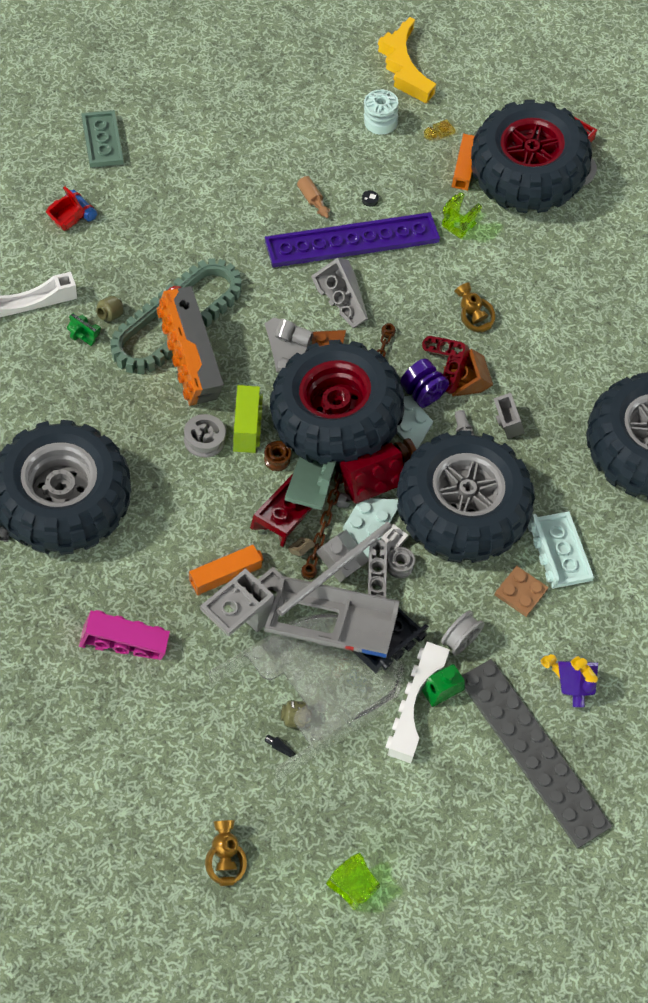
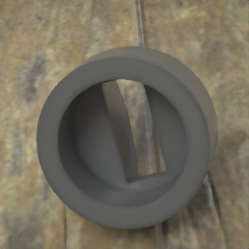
M340 492L337 507L348 508L351 504L346 501H352L348 494Z

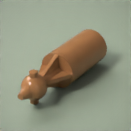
M309 176L302 177L297 182L298 188L308 203L319 209L317 214L328 218L330 209L323 206L322 194Z

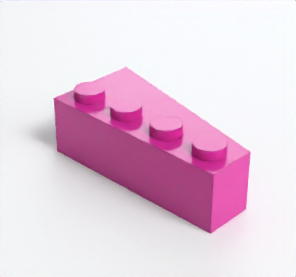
M91 610L83 626L79 647L85 648L86 644L96 646L95 650L101 651L111 647L116 653L128 654L131 651L134 656L162 660L166 652L170 631L159 626L145 625L141 621L133 622L126 620L122 616L107 615L100 610Z

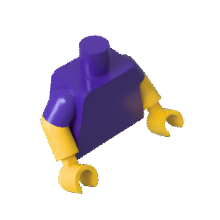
M552 654L546 655L540 660L545 668L552 666V670L560 679L562 694L572 695L573 707H585V696L595 695L598 681V662H587L586 659L577 656L571 661H558L556 663L557 658Z

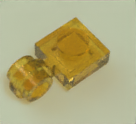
M445 119L433 124V127L426 128L424 130V137L430 141L432 140L431 137L435 139L438 134L442 139L454 134L455 129Z

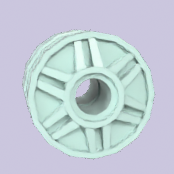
M381 89L374 90L366 95L364 99V124L372 133L382 135L396 129L398 125L399 102L394 93Z

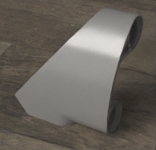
M274 317L265 323L272 349L276 372L279 373L282 368H285L286 363L296 353H305L307 346L311 343L313 332L296 326V324L288 320H280Z

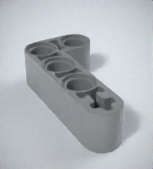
M378 539L369 547L368 594L386 598L387 545L384 541ZM376 550L380 552L379 558H376ZM379 567L382 571L375 572L373 568ZM378 585L382 589L377 591L374 590L372 587Z

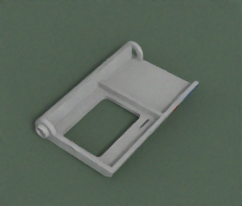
M281 576V579L276 580L275 591L278 592L264 632L383 658L387 657L400 601L321 584L298 604L338 613L333 633H325L278 622L279 614L277 609L311 582Z

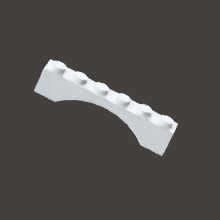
M71 272L55 275L45 283L29 291L0 296V317L77 299L76 285Z
M426 642L425 648H420L417 659L420 660L419 665H414L411 676L414 677L413 682H408L405 694L408 695L406 701H401L398 710L402 712L400 719L395 718L392 727L395 730L394 736H389L385 747L389 749L388 756L408 763L412 762L419 741L414 723L415 701L428 678L444 668L450 649L430 642Z

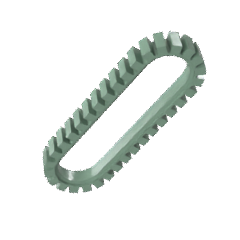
M215 258L208 259V264L202 260L198 262V268L193 265L189 268V273L185 271L181 275V279L178 277L174 280V286L182 288L193 287L201 279L211 275L221 276L229 282L230 287L201 312L206 327L212 324V319L215 321L219 318V312L224 314L227 311V306L231 308L235 300H238L240 297V273L238 270H235V266L231 263L226 266V261L222 259L219 260L218 264L215 263ZM169 284V285L166 287V291H167L170 287H172L173 285H172V284ZM163 290L158 293V298L154 297L150 300V305L146 303L142 307V311L138 310L134 313L135 319L130 316L126 320L127 325L122 323L118 326L119 332L115 330L112 334L110 346L113 361L117 362V366L121 369L126 367V372L133 374L134 370L137 369L138 374H145L144 368H147L150 373L156 370L155 364L161 367L165 364V359L169 360L173 357L172 350L168 349L167 342L145 358H132L123 351V345L158 316L157 307H159V300L162 297Z

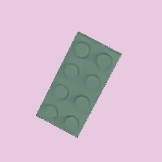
M115 110L81 113L90 168L124 164Z

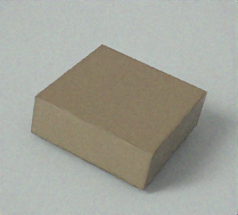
M300 537L288 547V550L293 555L302 556L315 544L312 539Z

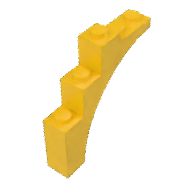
M409 17L405 22H402L400 28L397 31L395 30L393 34L387 32L384 37L379 39L378 52L387 56L385 61L387 63L386 69L395 74L393 78L394 87L427 104L435 94L436 83L418 71L407 53L406 42L414 30L415 19Z

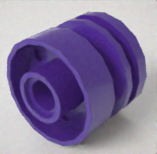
M426 358L410 366L400 380L402 388L407 394L412 395L413 400L417 401L421 408H425L437 401L445 393L449 385L448 379L443 377V374L438 372L436 367Z

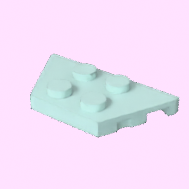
M404 396V415L400 426H397V434L402 440L410 438L416 449H418L430 430L433 420L411 396Z
M370 498L357 503L343 526V530H347L355 542L360 544L386 522L391 523L398 511V499ZM367 547L363 552L369 559V547Z

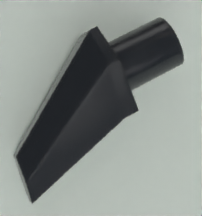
M269 734L266 736L265 742L272 745V748L293 758L295 753L280 737L275 738Z

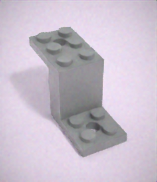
M272 567L257 580L245 568L200 606V610L228 637L244 623L249 624L256 632H259L266 625L276 598L269 590H275L276 580L281 579L282 575ZM230 605L234 611L226 612L224 607Z

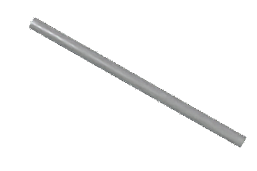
M389 522L382 525L278 608L277 613L283 616L389 531L392 525Z

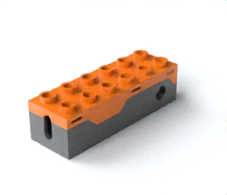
M172 286L167 291H163L162 297L159 300V307H157V315L163 322L162 330L168 338V349L172 350V361L174 367L178 369L177 376L179 383H182L184 388V399L188 401L189 406L217 400L224 384L192 286L184 288Z

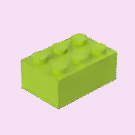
M237 385L233 452L256 453V447H260L263 394H260V386Z

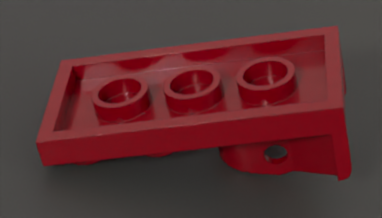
M293 474L253 514L250 526L252 530L269 529L279 535L281 547L285 546L287 536L313 509L308 506L285 501V495Z

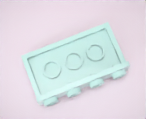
M570 512L541 517L532 514L528 530L533 534L534 546L540 553L539 560L541 565L545 567L546 580L550 582L552 589L593 581L594 576Z

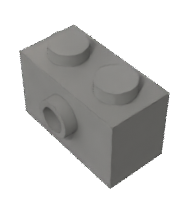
M508 393L494 398L499 413L496 419L499 426L503 425L507 439L524 434L525 431L512 394Z

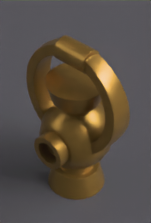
M467 282L454 290L459 297H462L460 305L462 308L461 319L468 329L482 333L492 328L491 326L495 321V311L488 301L481 299L478 294L470 292L472 289L470 283ZM484 306L491 315V321L479 327L474 326L489 316L485 311L480 310ZM466 313L473 315V325L468 321Z
M235 820L214 821L215 830L219 834L214 837L212 847L206 855V871L209 877L220 886H233L245 873L247 866L246 855L239 846L236 836L230 833L234 828ZM214 854L220 858L215 871L237 870L236 864L232 862L231 858L237 854L240 861L238 874L235 877H217L212 868Z

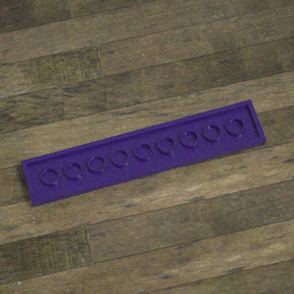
M431 212L265 236V244L272 268L434 244L440 241Z

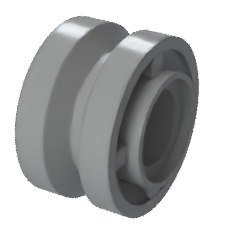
M404 547L392 549L387 558L388 573L395 578L408 577L413 571L415 563L414 554Z

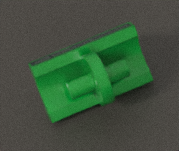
M72 313L69 316L70 322L67 326V330L71 332L70 338L72 340L80 338L92 346L100 335L101 327L97 324L92 326L88 324V319L83 314L77 316Z

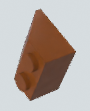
M470 349L459 386L452 393L453 397L481 393L493 386L484 355ZM457 363L452 366V372H455L457 370Z

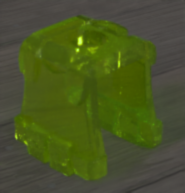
M462 192L457 195L455 194L446 203L442 211L444 214L442 227L460 239L476 225V216L482 209V205L478 203L465 216L461 215L459 212L465 196ZM459 222L460 228H456L454 223Z
M360 852L342 863L326 882L329 889L339 894L353 910H356L380 888V883L368 869Z

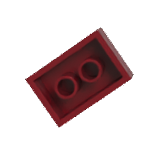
M392 443L381 446V450L372 455L366 454L358 457V460L340 462L345 492L355 504L397 488L400 473L403 469L402 453Z

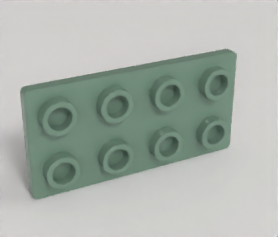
M299 457L285 495V501L322 510L336 468V461L328 462L322 466L318 461L314 460L310 463Z

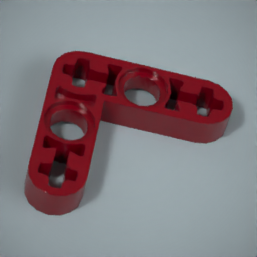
M427 336L422 342V348L430 354L448 357L443 377L448 379L449 384L451 383V386H448L445 392L452 394L459 386L470 349L468 345L461 341ZM434 343L437 345V347L429 346V344ZM448 343V350L443 352V346ZM455 348H456V349H459V350H461V349H463V350H462V352H459V353H458V352L455 351ZM457 363V370L455 372H452V366Z

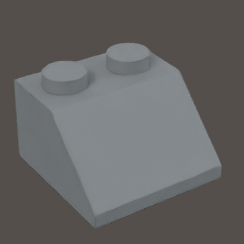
M345 530L324 544L316 552L326 566L330 568L358 544L349 532ZM362 551L334 574L335 578L342 582L369 561L368 557Z

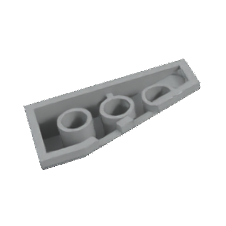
M336 258L311 276L318 292L321 295L326 294L330 298L329 303L331 306L336 305L340 309L339 314L352 328L368 320L356 275L349 260Z

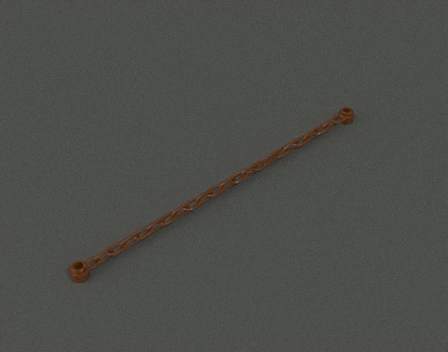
M391 323L383 325L381 330L382 336L380 341L382 347L377 352H380L381 355L383 354L384 357L386 355L385 345L390 343L391 338L395 336L396 332L394 325ZM341 468L337 470L334 478L336 482L335 489L330 491L327 499L329 504L328 510L323 512L320 520L321 531L315 535L313 541L315 544L313 546L315 548L312 555H309L306 564L301 569V575L306 580L314 579L317 574L318 557L316 556V551L324 544L326 538L324 530L331 523L333 517L331 509L333 505L337 504L340 492L338 487L339 484L343 483V477L342 480L338 478L339 472L342 474ZM332 493L334 495L337 493L335 502L333 499L330 501ZM325 514L327 517L330 515L327 524L326 521L323 522ZM318 536L322 538L320 546L319 543L316 544ZM311 558L315 560L314 565L309 563Z

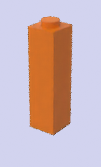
M463 134L451 186L453 188L468 191L472 173L471 149L475 137L473 135Z
M250 545L189 571V580L198 596L230 582L245 568L250 573L261 569L262 561L264 560L260 550H256L254 545Z

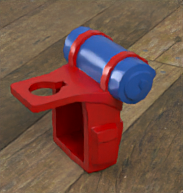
M66 186L63 187L66 195L60 200L54 201L45 211L51 220L63 231L71 228L81 218L89 222L98 215L94 207L74 189L69 190Z

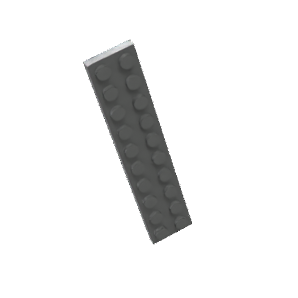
M490 659L463 674L465 691L575 847L579 849L609 830L612 825L493 660Z

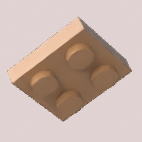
M516 566L494 595L527 617L549 587Z

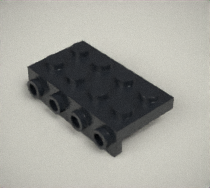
M399 608L386 658L356 651L352 652L377 674L382 669L387 670L392 665L394 659L398 661L404 655L405 650L409 652L416 645V641L420 643L427 636L426 630L429 626L425 624L420 628Z

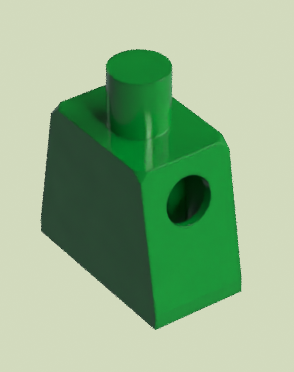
M452 664L431 675L421 691L430 705L434 707L464 691L465 680L456 666Z

